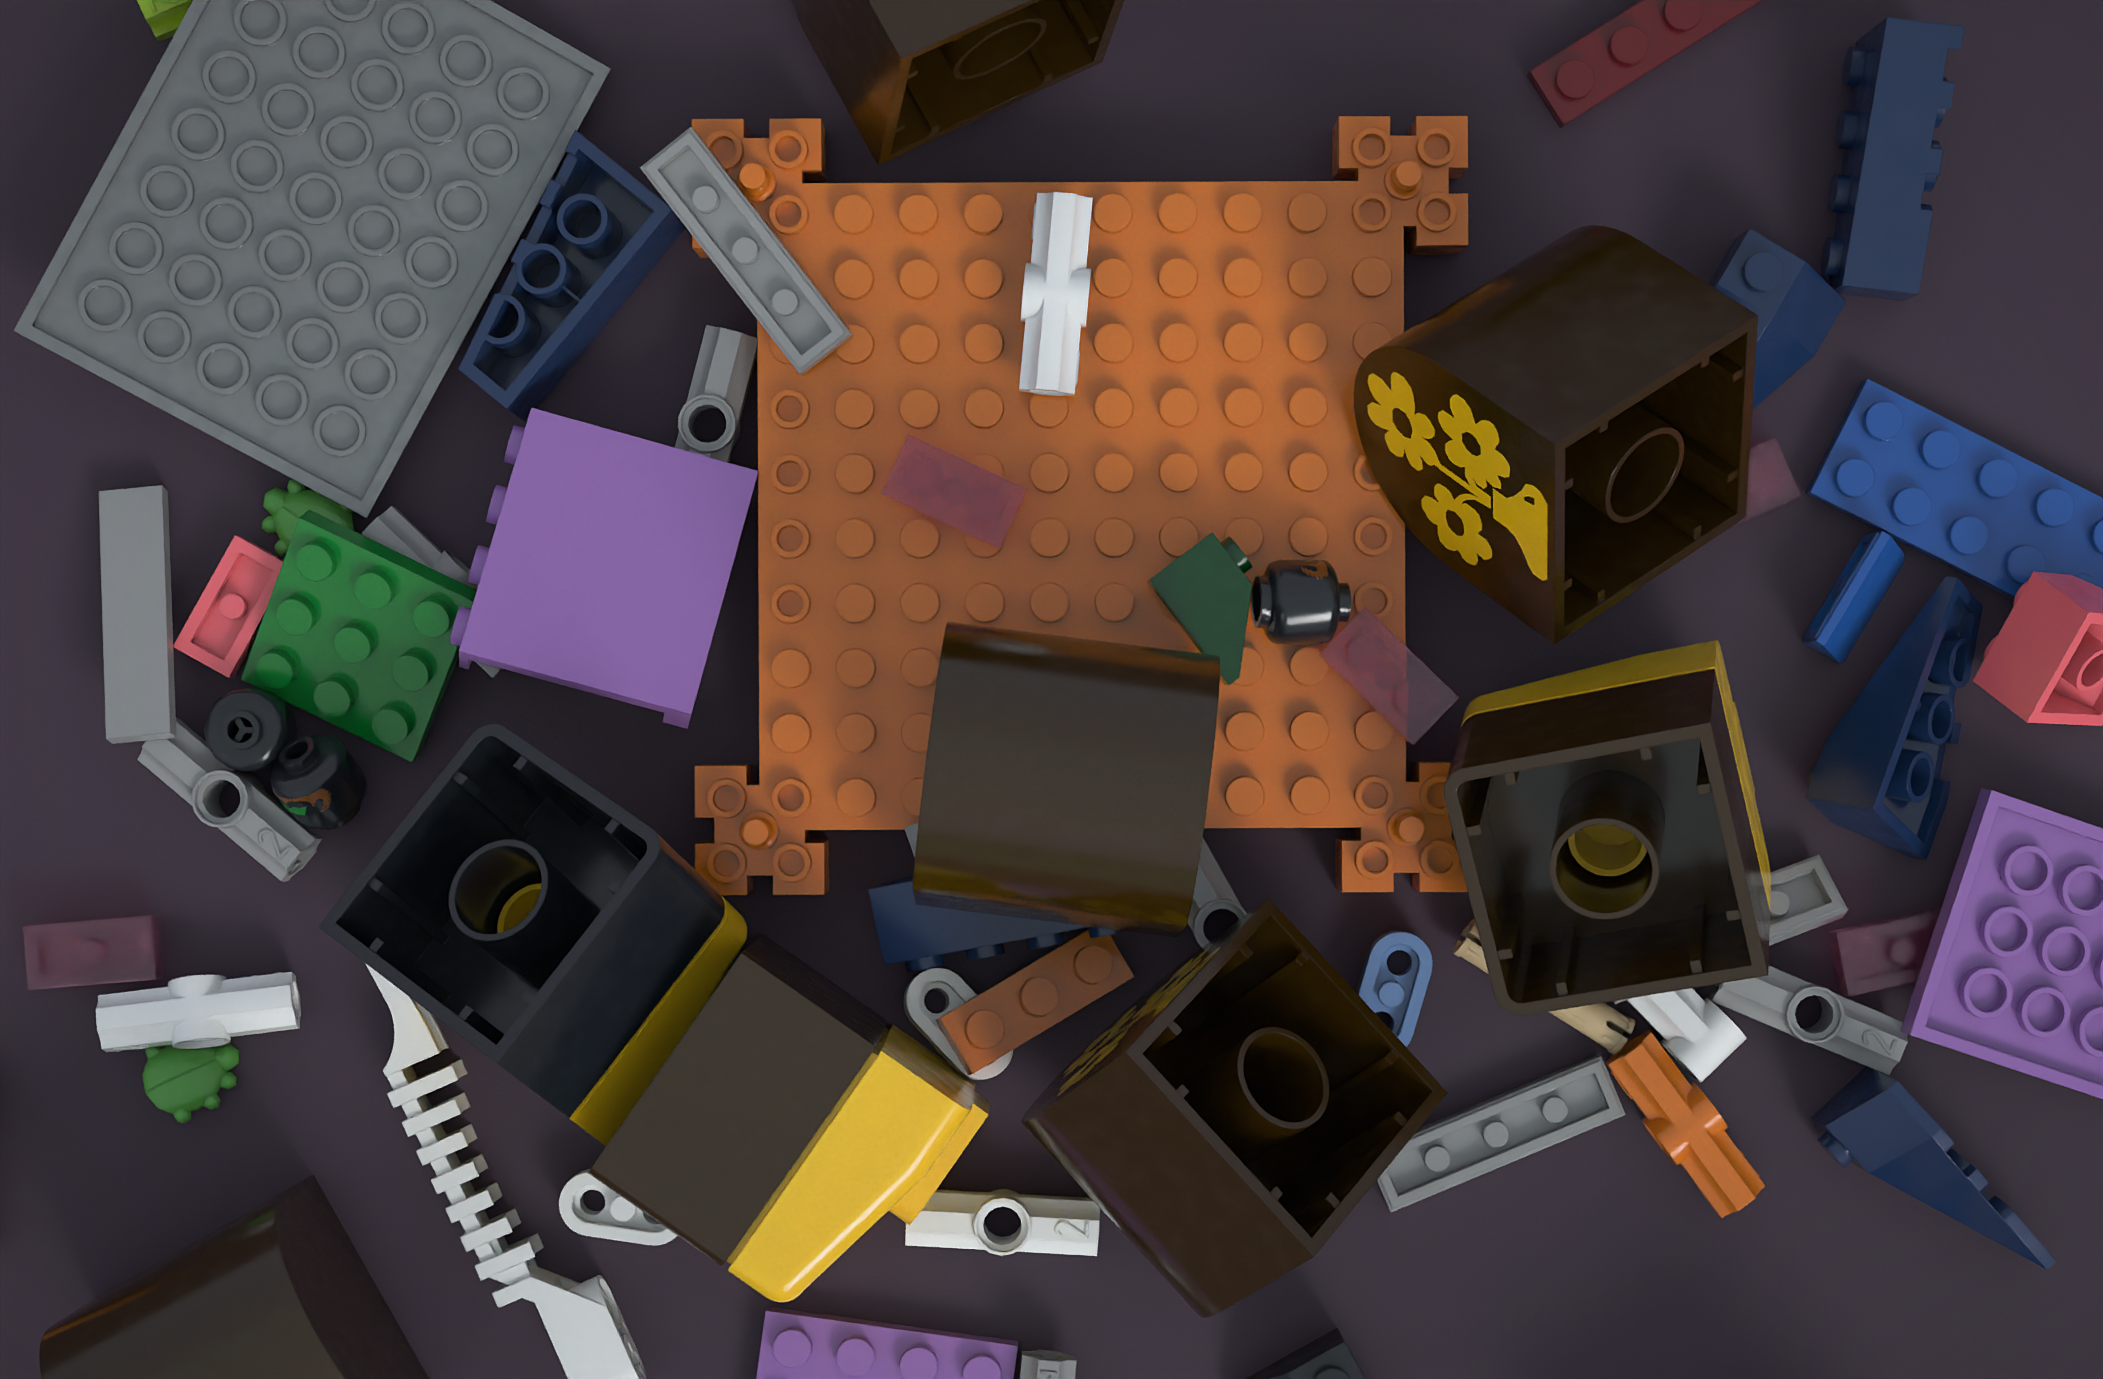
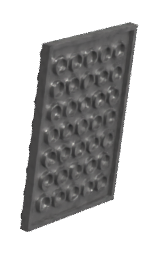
M193 0L14 331L367 518L561 162L574 131H577L611 68L491 0Z

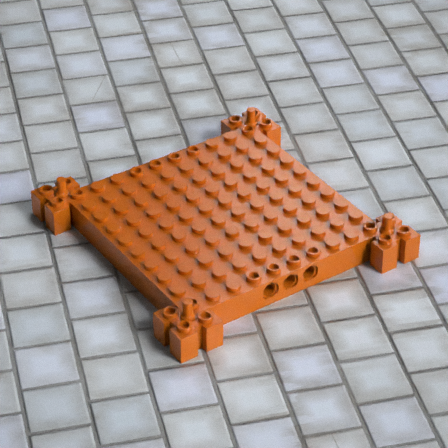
M1339 116L1332 128V180L1351 179V181L807 183L826 182V130L821 118L769 119V138H750V130L744 119H692V128L698 133L853 334L851 338L804 375H801L757 320L759 783H753V764H701L695 766V818H714V840H702L695 843V870L720 895H748L753 891V876H773V895H825L829 891V840H810V830H905V827L919 823L934 696L947 622L1200 653L1147 582L1212 532L1220 543L1230 536L1248 558L1253 568L1244 575L1251 582L1252 586L1255 576H1263L1268 565L1274 561H1328L1333 566L1339 583H1348L1350 587L1351 611L1347 622H1338L1337 630L1328 643L1275 644L1268 639L1263 628H1255L1252 619L1250 597L1240 677L1230 685L1225 686L1221 679L1219 684L1215 742L1204 828H1354V837H1335V888L1339 891L1394 892V873H1411V888L1418 892H1468L1455 839L1452 837V827L1444 799V786L1451 761H1411V780H1406L1405 523L1390 504L1371 469L1360 440L1354 412V384L1362 361L1371 352L1404 333V236L1409 237V255H1460L1468 246V193L1449 194V179H1459L1468 168V116H1416L1408 128V136H1390V116ZM1063 192L1093 198L1086 268H1091L1086 327H1081L1080 359L1075 396H1051L1019 391L1025 321H1021L1025 265L1026 262L1031 263L1033 243L1031 237L1037 193ZM692 236V249L700 258H709Z

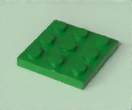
M308 510L299 517L241 680L259 689L272 691L286 702L413 763L422 753L459 658L460 646L450 644L460 606L472 609L477 590L316 512Z

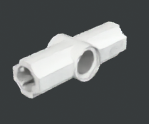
M1063 192L1037 193L1031 237L1033 239L1031 263L1026 262L1023 284L1021 321H1025L1019 391L1051 396H1075L1080 359L1081 327H1086L1091 268H1086L1093 198Z
M277 972L274 974L253 975L227 980L222 975L180 977L169 981L168 987L98 995L96 1007L97 1032L100 1037L101 1048L105 1052L138 1050L171 1044L172 1047L177 1049L216 1047L231 1042L230 1037L300 1029L301 1017L300 994L296 975L293 972Z
M937 1189L910 1225L906 1223L905 1245L987 1250L989 1253L1000 1256L1010 1255L1015 1252L1097 1256L1100 1208L1091 1198L1018 1194L1016 1191L1008 1189H998L992 1192ZM997 1207H1007L1018 1214L1021 1219V1225L1014 1234L1000 1237L988 1230L985 1225V1217L991 1210Z

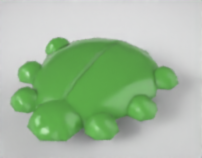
M294 479L289 480L288 492L275 487L265 493L263 507L272 516H268L262 521V529L266 533L277 532L279 540L274 547L275 553L281 556H285L299 517L308 510L316 512L354 531L352 510L313 489H305L303 484Z
M231 1043L200 1049H177L172 1047L171 1044L163 1047H148L145 1050L148 1058L142 1074L145 1093L158 1109L173 1114L179 1123L185 1124L191 1119V1111L198 1110L202 1106L210 1110L218 1108L221 1100L217 1092L220 1087L230 1090L236 1086L237 1077L232 1072H229V1070L239 1064V1050Z

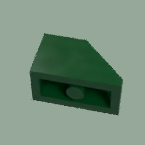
M1212 532L1148 580L1147 583L1200 653L1220 656V679L1227 686L1240 677L1252 584L1244 574L1253 566L1230 536L1220 543Z

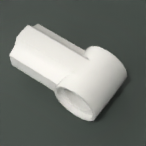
M1692 988L1627 1000L1663 1038L1660 1043L1700 1083L1747 1039L1743 1032L1721 1009L1708 998L1703 1000Z

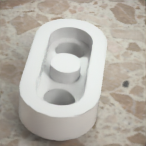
M933 968L918 974L910 981L904 993V1009L911 1023L962 1076L973 1080H984L997 1076L1004 1071L1011 1061L1013 1050L974 1074L968 1075L936 1019L977 996L976 993L960 976L948 969ZM929 990H938L945 996L946 1006L941 1013H932L925 1007L924 997Z
M590 1169L581 1171L573 1176L560 1194L559 1210L565 1224L578 1234L652 1246L666 1244L677 1237L669 1229L650 1218L639 1208L588 1174ZM588 1190H598L605 1198L604 1209L600 1211L588 1209L583 1201L584 1193Z

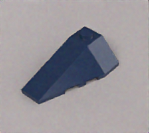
M1748 229L1733 240L1708 284L1758 315L1753 409L1814 357L1845 305L1846 300L1806 261L1754 230Z
M1946 576L1826 739L1819 761L1813 765L1810 771L1808 790L1805 796L1833 824L1912 858L1925 861L1927 860L1948 800L1951 782L1940 780L1946 742L1958 744L1961 723L1954 722V698L1956 688L1964 687L1970 680L1983 609L1981 603L1957 577Z
M1866 1066L1811 1117L1824 1132L1817 1139V1142L1841 1167L1845 1168L1852 1162L1875 1177L2047 1270L2057 1262L2006 1203L1995 1195L1990 1198L1984 1191L1988 1187L1989 1182L1977 1168L1969 1164L1960 1154L1950 1148L1954 1144L1953 1140L1897 1080Z

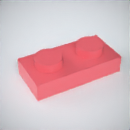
M235 535L173 647L228 678H235L254 644L284 560L244 537Z

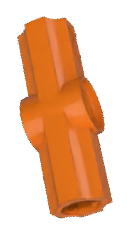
M1647 1030L1629 1039L1618 1053L1612 1054L1604 1062L1623 1091L1633 1100L1645 1116L1642 1122L1653 1139L1676 1166L1679 1164L1682 1166L1719 1217L1724 1218L1733 1212H1738L1756 1199L1757 1194L1765 1187L1759 1178V1174L1724 1131L1728 1126L1711 1101L1694 1082L1690 1084L1652 1032Z

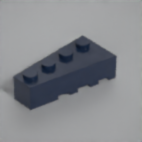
M1887 17L1856 41V47H1849L1843 66V84L1851 86L1849 109L1841 111L1835 136L1836 148L1844 149L1841 174H1834L1828 196L1829 211L1837 213L1834 237H1827L1821 257L1822 275L1829 276V285L1838 294L1894 301H1905L1919 294L1933 215L1932 205L1922 204L1923 192H1931L1933 190L1937 177L1940 175L1944 149H1941L1938 140L1932 139L1934 128H1938L1941 125L1945 110L1951 109L1955 82L1948 81L1944 76L1947 52L1949 49L1961 50L1965 26Z
M576 130L565 149L568 154L555 181L550 180L539 202L542 207L526 240L521 239L511 259V262L514 263L500 293H495L458 368L502 406L525 422L528 420L531 408H538L686 229L669 205Z
M913 876L886 881L868 889L883 963L887 965L905 961L907 972L940 966L944 964L942 954L965 950L967 960H978L1005 953L1003 943L1022 939L1027 940L1028 949L1053 946L1066 941L1065 931L1088 927L916 905L913 895ZM1088 927L1090 938L1124 932Z

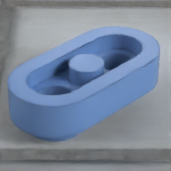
M1394 930L1382 934L1372 943L1356 993L1374 1013L1383 1011L1390 1015L1392 1020L1390 1030L1407 1047L1413 1037L1432 973L1433 960L1429 948L1419 937L1407 931ZM1402 950L1409 956V966L1402 973H1392L1387 967V959L1392 952Z

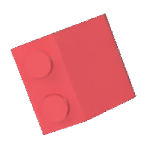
M2033 571L2029 580L2017 591L2013 602L2014 607L1999 634L1986 647L1983 655L1984 661L1973 682L2027 723L2103 726V588L2073 575Z

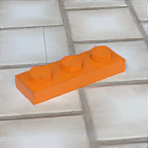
M1086 930L936 1019L966 1073L971 1075L1132 979L1134 975L1110 935L1090 938L1089 931Z

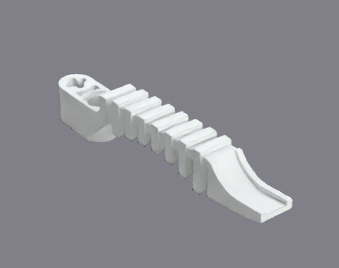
M366 964L390 1009L394 1023L393 1049L387 1065L383 1069L393 1088L387 1095L393 1108L401 1105L407 1116V1119L402 1122L407 1136L416 1134L422 1147L416 1152L422 1166L431 1163L436 1173V1176L431 1179L436 1193L440 1194L445 1191L451 1203L445 1208L451 1223L460 1220L465 1230V1233L460 1237L466 1252L474 1249L480 1260L475 1265L480 1280L489 1277L502 1282L492 1293L498 1308L521 1298L535 1303L568 1379H647L640 1355L605 1279L598 1275L578 1283L538 1267L534 1259L536 1257L535 1253L544 1248L538 1233L508 1246L504 1235L513 1232L512 1229L521 1223L516 1209H512L489 1220L484 1209L494 1205L493 1202L503 1197L497 1182L477 1191L474 1190L470 1180L478 1177L481 1172L488 1169L483 1154L460 1163L455 1151L467 1147L470 1142L477 1139L472 1124L447 1135L441 1125V1122L460 1115L462 1111L471 1107L465 1093L434 1106H431L426 1096L427 1093L455 1082L458 1078L468 1074L464 1063L460 1059L417 1078L411 1065L440 1053L442 1050L449 1048V1045L433 1014Z

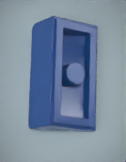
M1883 531L1863 535L1803 634L1802 643L1836 663H1843L1904 564L1905 554L1890 535Z

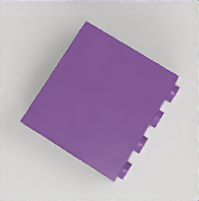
M531 408L526 427L514 425L508 441L504 463L514 465L508 487L496 485L491 498L486 522L496 525L490 548L478 545L474 555L468 583L478 585L472 609L460 606L454 622L450 644L460 646L459 667L469 669L471 661L483 663L663 712L662 722L688 729L758 471Z

